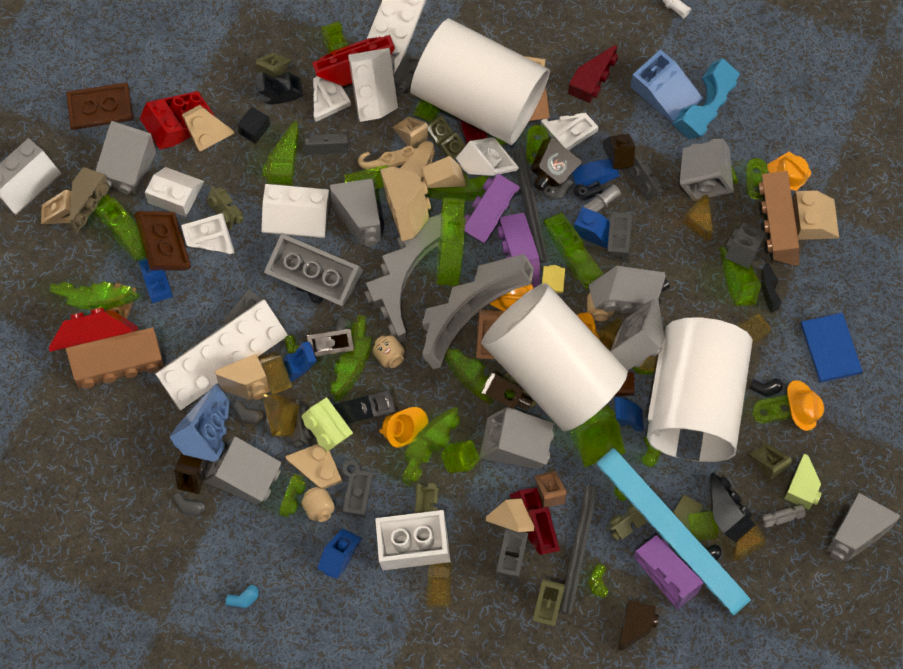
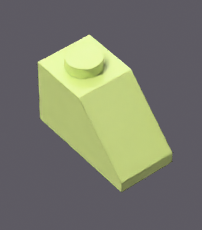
M804 454L801 458L784 498L797 505H803L806 509H810L812 504L817 505L822 494L818 491L821 486L820 480L808 455Z

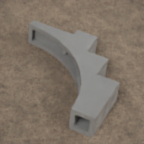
M446 212L430 217L414 238L401 241L400 236L396 238L400 250L382 256L383 264L380 265L384 276L366 283L367 291L364 292L367 303H372L374 309L380 307L383 319L388 318L390 323L388 325L390 335L396 337L399 342L406 340V331L401 318L400 307L407 279L426 254L440 244L454 238V229Z
M525 254L479 265L474 282L452 287L449 303L426 309L422 325L428 333L426 334L423 357L433 369L441 368L444 356L452 340L479 310L500 296L531 284L534 268Z

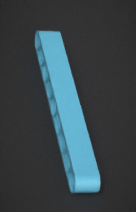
M614 448L596 463L687 566L704 582L715 597L730 610L729 612L733 616L751 601L740 586Z

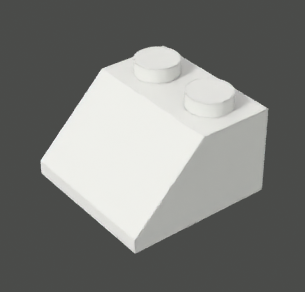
M494 137L470 141L456 157L461 168L468 174L493 176L519 169Z
M165 167L153 175L145 191L147 202L187 217L204 181Z

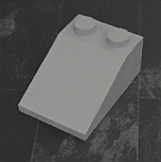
M656 297L623 319L610 350L627 371L634 366L636 368L641 366L646 358L649 356L654 357L662 350L665 336L659 300Z

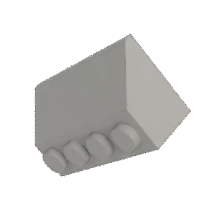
M281 233L264 273L343 306L355 290L363 269L358 265Z

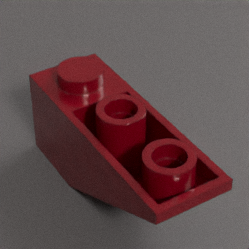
M618 46L610 47L580 66L569 83L568 94L588 103H591L593 97L597 98L602 88L600 87L601 82L607 81L610 74V66H615L619 55L616 54Z

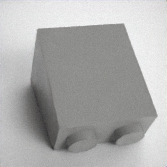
M111 121L96 168L97 172L105 174L109 188H117L120 192L127 195L130 193L137 195L156 154L151 133Z
M712 139L707 143L692 144L690 147L683 148L680 185L693 201L734 192L730 148L724 139Z
M367 179L330 185L332 207L357 242L367 247L380 243V221L373 180Z
M505 407L487 417L479 459L534 469L541 468L550 459L549 448L554 438V423Z
M236 436L225 441L223 452L218 460L212 463L203 482L254 504L266 501L271 492L269 487L272 481L275 482L281 472L279 467L282 462Z
M859 493L848 509L826 551L830 553L833 559L847 562L887 534L898 521L900 515Z

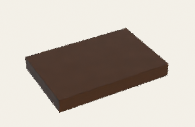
M128 82L66 92L71 130L108 125L111 121L117 123L133 121Z
M137 211L134 216L150 270H189L191 264L175 212Z

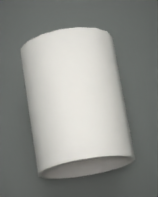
M448 18L439 26L427 44L415 70L410 93L512 145L524 131L546 87L550 70Z
M547 283L533 288L511 305L492 324L481 342L488 352L562 431L576 428L601 410L619 391L628 373L624 366Z
M701 317L672 321L665 327V338L662 350L658 355L648 414L647 439L649 444L666 455L676 457L680 429L701 431L704 434L698 462L728 460L736 455L753 339L738 326L721 320Z

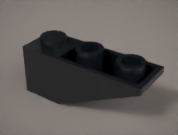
M390 390L333 404L346 424L395 412Z
M713 472L711 474L713 519L723 534L736 543L756 525L751 519L753 514L745 505H741L742 498L734 490L731 491L730 487L732 484L724 476L720 478Z

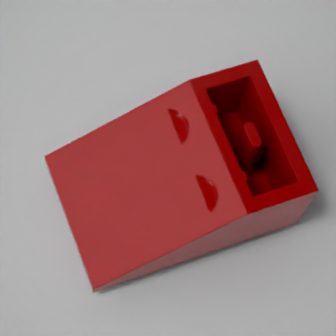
M195 91L146 102L139 119L148 133H151L152 139L161 150L174 147L191 137L182 114L199 105L212 115L214 114L200 93Z

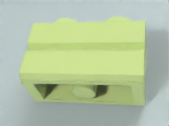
M327 397L301 415L304 425L312 431L317 438L318 444L326 452L353 434Z

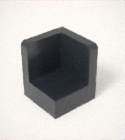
M251 107L237 124L239 134L256 144L270 127L269 116Z

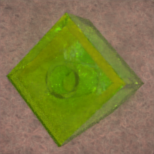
M608 404L586 422L570 430L571 437L584 467L596 464L612 448L620 455L626 453L616 413Z

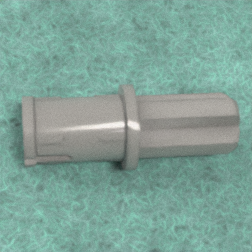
M612 184L601 194H596L595 198L584 207L598 212L602 208H607L608 203L620 196L621 192L616 185Z

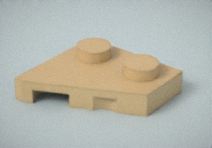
M201 105L182 114L199 152L234 134V131L229 126L209 113Z
M319 444L285 456L289 464H292L302 475L311 480L320 489H326L342 482L330 451L326 452Z

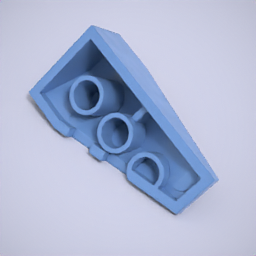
M217 383L210 388L170 435L174 446L183 455L215 462L224 450L225 443L222 441V437L226 434L227 430L224 427V421L228 418L230 400Z

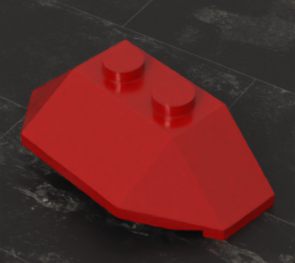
M390 35L368 38L332 51L319 60L312 62L317 77L344 86L352 84L348 55L389 48L391 56L395 46Z
M103 307L90 310L91 315L84 316L83 312L70 315L71 320L63 321L49 346V352L138 331V326L113 310L104 311Z

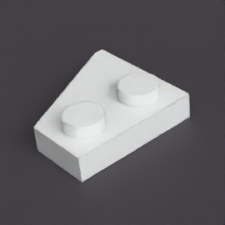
M320 77L313 78L315 122L351 106V101L341 85Z
M586 113L574 116H561L559 120L548 121L543 119L541 121V126L567 150L572 149L598 132V126Z
M223 213L181 225L187 246L228 254L234 253Z

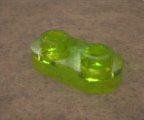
M541 125L532 126L527 133L526 159L531 165L535 159L532 155L537 154L542 141L548 139V131ZM535 136H540L541 139L536 140V139H534V137H535Z
M759 158L751 159L746 167V192L753 199H762L764 195H760V192L754 191L753 188H759L758 182H762V174L768 173L766 162ZM753 169H758L760 172L755 173Z
M783 395L758 401L752 411L754 419L759 423L765 424L791 418L788 396ZM781 406H787L788 411H783ZM765 410L767 412V415H761L760 411Z
M293 474L280 506V516L289 518L290 514H295L298 507V502H296L298 494H303L306 486L303 476Z

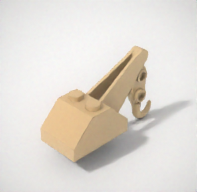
M425 141L418 148L407 146L397 151L385 152L380 158L370 162L364 161V158L369 156L370 153H363L358 158V164L361 168L366 170L384 168L380 172L386 199L401 241L414 238L429 220L428 210L431 209L429 198L425 197V194H428V189L421 169L432 163L435 155L434 144L430 141Z

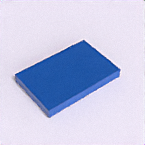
M843 313L801 322L800 325L820 383L862 374L863 370Z

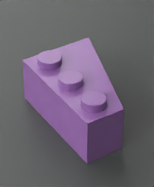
M496 174L492 179L487 178L482 187L485 191L481 197L477 195L471 205L474 208L470 215L466 214L460 223L463 226L461 231L481 244L486 242L503 211L510 204L509 201L520 188L500 174Z
M525 213L500 217V226L496 228L498 238L503 240L501 242L503 254H506V258L525 254L534 268L531 284L533 287L540 285L539 255Z
M656 535L634 553L633 557L677 610L699 593L704 582L670 549V546L664 539H660Z

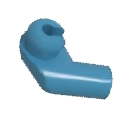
M250 585L239 596L227 594L226 605L247 608L257 600L259 590L256 586Z

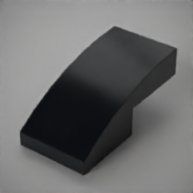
M766 263L761 272V287L767 307L772 313L779 309L782 301L775 291L779 280L769 263Z

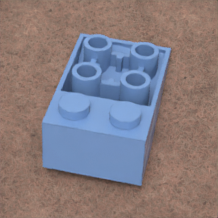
M661 49L632 75L630 88L672 123L682 108L692 104L698 105L704 99L678 64Z

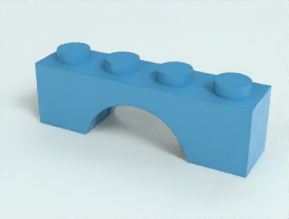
M723 58L711 63L702 77L707 89L705 103L703 106L692 104L682 108L672 125L689 139L702 137L708 129V123L717 116V109L726 102V95L736 86V80L740 73Z

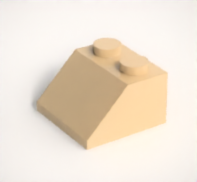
M796 191L792 203L798 240L839 238L834 199L819 191Z
M256 354L215 370L219 387L225 392L248 400L253 398L255 400L261 399L266 396L267 392H270L266 374Z

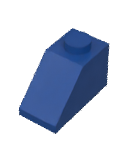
M582 207L574 223L573 235L608 249L610 222L602 214Z
M342 528L325 546L317 569L324 572L327 576L337 579L346 569L362 538Z

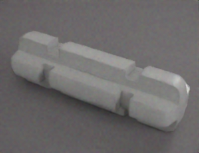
M797 505L793 509L790 507L775 511L773 514H764L762 516V523L766 528L771 527L775 523L778 525L793 521L795 518H803L806 515V511L803 505Z

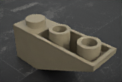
M85 167L81 169L72 182L69 219L73 232L76 234L86 224L90 214L96 210L98 203L109 190L105 174Z

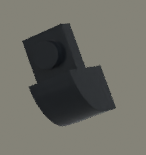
M262 71L255 75L256 89L258 93L264 96L266 104L274 105L292 102L303 96L300 78L288 71L276 78Z

